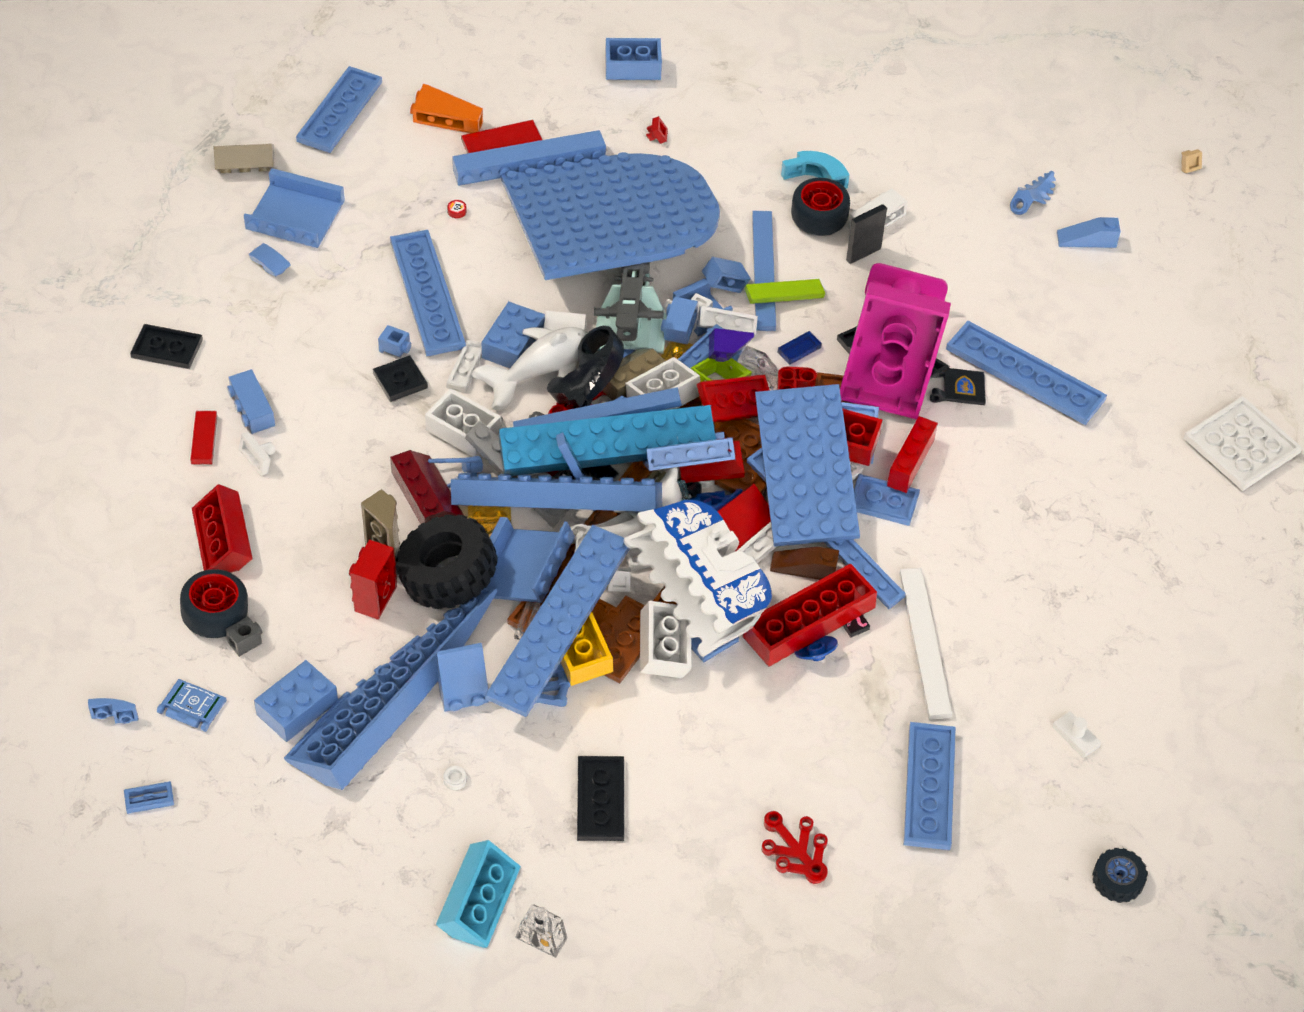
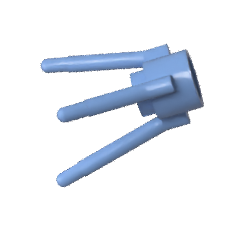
M480 456L428 459L429 463H462L463 472L471 473V476L477 477L478 472L483 470Z

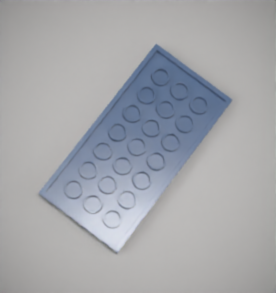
M839 384L755 392L774 547L860 539Z

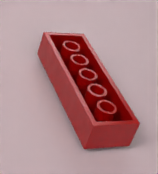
M850 563L765 609L754 627L743 634V638L766 665L770 667L857 617L873 610L876 607L877 591Z

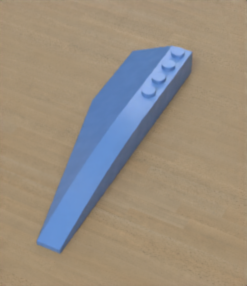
M487 586L476 598L473 597L469 602L463 605L460 604L458 608L448 610L443 614L444 619L437 625L432 623L426 628L428 632L422 637L417 635L390 657L391 661L389 663L379 665L374 669L375 674L367 681L365 679L359 681L356 684L358 688L352 693L348 691L344 693L284 757L285 761L324 785L343 790L438 682L436 652L465 645L498 592L497 589Z

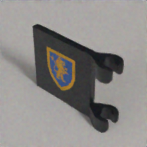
M949 368L938 376H944V391L939 388H933L930 395V401L933 403L950 401L985 406L984 372Z

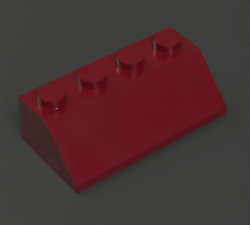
M408 450L390 457L391 473L420 524L431 521L432 518H440L448 514L454 516L464 515L459 505H451V491L436 465L428 462V459H431L429 455Z

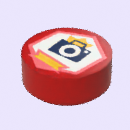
M461 200L449 202L447 205L448 215L452 218L464 217L467 213L466 203Z

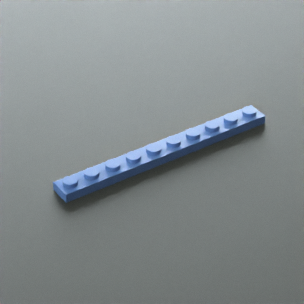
M760 448L747 458V463L766 482L762 448ZM853 539L824 542L830 549L839 550L838 558L845 565L851 563L877 591V598L888 609H891L905 598L906 593Z

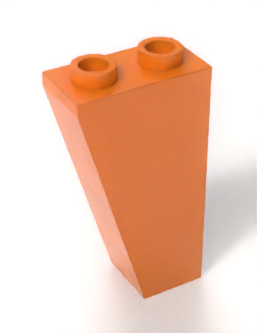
M423 84L421 90L417 91L416 101L412 103L410 114H413L414 123L466 133L479 132L483 124V108L427 84Z

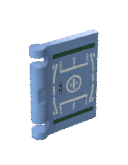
M178 679L165 699L157 707V713L162 714L165 708H168L166 711L167 717L194 728H198L200 722H203L201 730L206 732L227 699Z

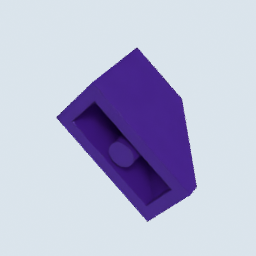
M714 328L709 335V358L715 359L718 362L730 360L752 340L754 333Z

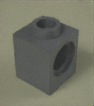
M248 616L225 629L227 642L239 657L262 644V629L257 622L253 623Z

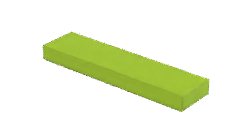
M820 279L746 284L745 292L750 304L818 299L825 296Z

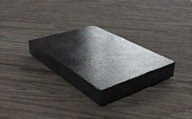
M884 204L852 219L846 261L849 264L881 249L887 207Z
M144 324L130 355L134 359L190 369L203 341V337L201 334Z

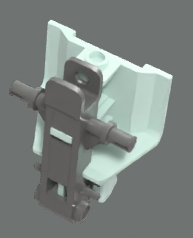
M650 262L621 267L623 275L615 276L614 280H622V284H613L602 307H594V316H597L596 327H611L623 342L624 349L653 348L657 353L664 354L665 339L664 332L661 331V324L663 319L666 320L667 315L653 286H650V282L654 281L653 278H650L649 274Z

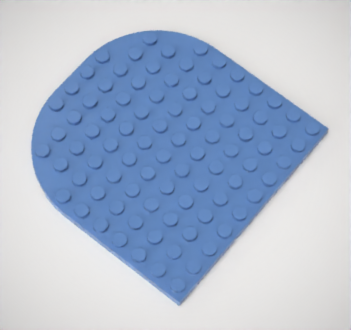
M621 152L618 155H603L595 159L585 158L578 162L567 161L561 165H545L543 168L538 169L527 168L521 172L509 171L501 175L503 186L545 280L673 258L685 254L686 249L691 247L698 248L708 241L718 228L720 219L719 204L704 177L688 164L670 158L667 155L628 154Z

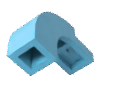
M818 151L797 152V158L782 161L781 176L784 180L811 175L818 178L832 179L843 185L845 189L848 188L850 175L847 169L839 160L831 155Z

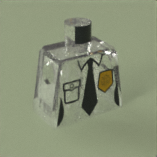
M532 904L527 911L516 934V939L555 958L568 938L563 919L549 912L545 907H539L535 904Z

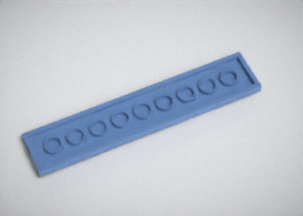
M595 525L591 526L486 693V700L524 717L528 716L630 550L625 545L623 537Z

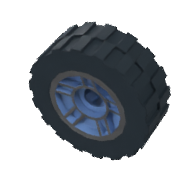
M1114 848L1106 850L1104 854L1102 853L1099 856L1093 870L1092 880L1095 883L1096 890L1103 897L1108 898V900L1117 901V903L1130 902V900L1136 899L1143 891L1148 871H1146V864L1143 863L1142 858L1138 857L1135 852L1128 851L1125 848Z

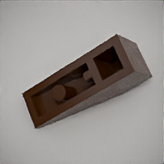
M817 546L773 552L770 571L821 580L836 571L839 550Z

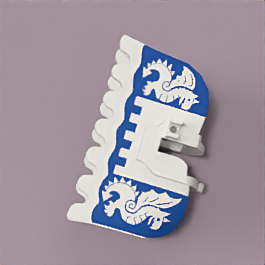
M682 500L664 507L638 513L637 518L641 523L653 524L654 526L625 537L624 543L628 548H639L641 550L637 557V562L641 566H651L653 568V571L649 574V580L654 584L662 583L665 585V589L661 592V598L666 602L674 601L677 603V607L673 610V615L676 619H687L690 624L685 629L686 635L691 638L699 637L702 640L697 649L700 656L708 655L718 647L752 629L771 602V586L753 556L748 557L741 551L735 552L739 545V540L733 531L730 532L720 514L710 505L698 500Z

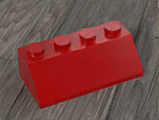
M218 484L192 507V514L203 570L219 569L235 572L242 569L253 558L239 492Z

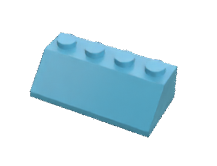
M490 840L470 844L436 925L454 939L487 948L521 866Z

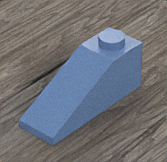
M1098 217L1057 230L1059 247L1116 248L1121 232L1119 219Z

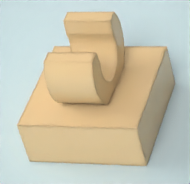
M1196 149L1193 151L1186 150L1181 153L1182 171L1184 173L1202 169V151Z

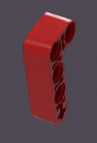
M782 367L778 372L777 390L816 386L817 373L814 369L808 367Z

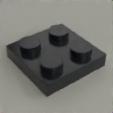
M411 355L373 369V375L390 402L428 388L427 381Z

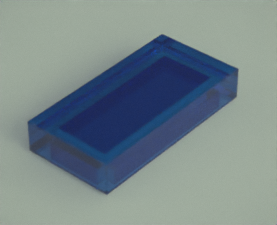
M808 331L778 347L777 353L791 365L820 349L822 343Z

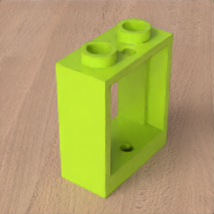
M707 358L690 368L700 375V382L705 380L712 381L707 376L715 372L724 379L747 377L752 374L750 370L732 358L725 362H718L715 359Z

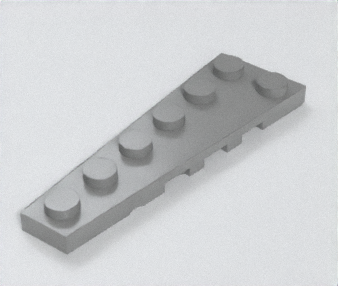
M478 421L466 434L465 439L489 461L496 471L504 474L499 436ZM543 472L526 475H531V478H538V476L550 474ZM535 508V511L552 528L570 510Z

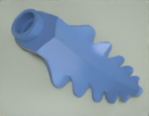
M1054 171L1044 173V177L1039 176V181H1032L1033 185L1026 184V188L1018 187V191L1010 202L1011 211L1017 215H1022L1028 211L1033 201L1046 204V201L1043 199H1051L1047 193H1054L1050 189L1055 187V184L1052 183V181H1056ZM1022 202L1023 207L1018 209L1017 205Z

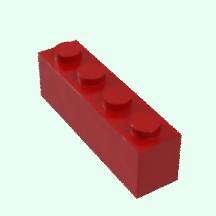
M918 416L890 468L887 482L888 487L907 493L935 440L938 422Z

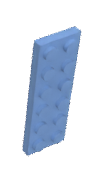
M349 66L297 134L296 141L331 153L382 84V77Z
M910 722L903 843L905 846L942 850L951 849L956 731L954 726Z

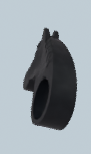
M599 326L589 331L582 338L578 346V369L568 373L565 377H556L549 382L547 391L558 404L570 403L574 409L590 406L593 398L614 377L623 360L624 344L609 326Z

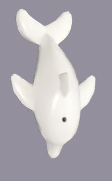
M538 327L524 329L522 334L532 337L537 341L517 359L509 370L486 365L475 368L471 375L493 387L494 401L491 406L494 410H503L510 405L518 382L558 371V377H565L568 373L576 370L577 362H579L578 346L587 332L576 327H564L557 330Z
M677 467L670 468L660 481L662 482V507L681 501L682 494L677 483ZM614 511L621 514L605 523L595 525L623 538L654 526L653 524H643L639 521L637 515L641 511ZM576 524L570 527L575 535L572 543L576 544L575 552L591 526Z

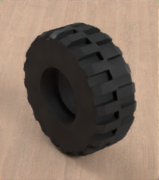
M448 514L444 515V517L432 518L431 521L423 522L416 530H412L408 534L407 539L403 540L400 545L395 567L401 583L414 602L428 608L449 609L459 604L463 605L469 602L471 598H476L481 594V591L490 584V579L495 574L498 558L496 549L483 525L479 524L475 519L467 518L464 515L454 516ZM457 556L452 562L436 567L441 561Z

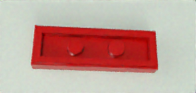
M196 411L191 464H213L217 411Z

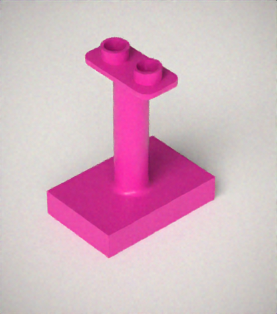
M876 263L871 267L865 287L866 296L840 386L841 400L879 407V410L917 420L949 317L951 303L945 301L948 291V284L945 280L882 263Z

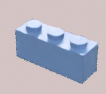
M253 370L229 376L230 385L227 386L230 398H235L234 405L237 412L242 413L241 419L244 427L248 426L251 434L274 427V413Z

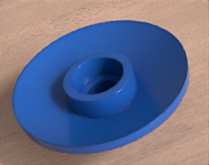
M824 636L794 653L800 659L821 661L838 647V641L832 636Z

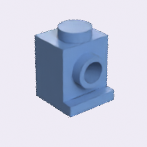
M387 325L378 338L380 353L385 351L401 357L403 353L407 354L411 349L409 333Z

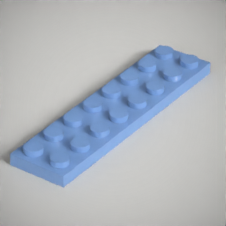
M429 230L390 236V243L426 357L462 350L466 343Z
M967 321L947 343L946 350L1084 425L1089 422L1106 401L1107 395L970 321Z

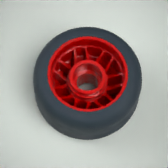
M820 177L812 178L802 182L795 189L792 198L791 215L794 223L804 232L818 236L831 235L841 230L848 220L850 196L845 187L837 181Z
M219 569L201 571L190 577L184 584L180 594V611L184 624L193 633L202 637H225L226 628L247 617L248 594L243 582L234 574Z

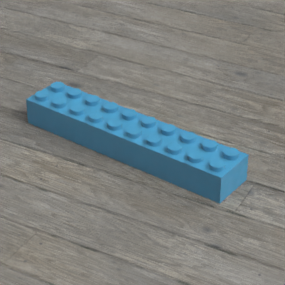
M711 405L499 429L503 473L511 474V476L569 470L570 468L556 440V435L562 432L582 468L647 460V448L716 439Z

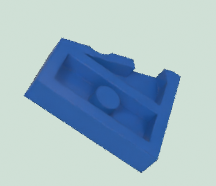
M736 489L731 495H725V491L705 492L697 494L696 498H691L690 500L701 501L718 511L743 490Z

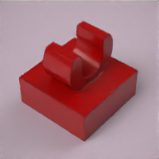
M659 116L652 118V125L647 127L649 133L646 134V137L649 141L657 139L660 144L667 142L668 128Z

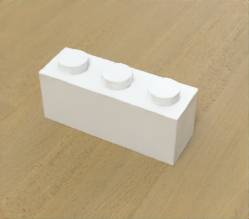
M893 189L883 192L879 197L868 201L861 208L851 212L848 228L851 229L853 218L881 204L887 207L885 227L906 215L908 201Z

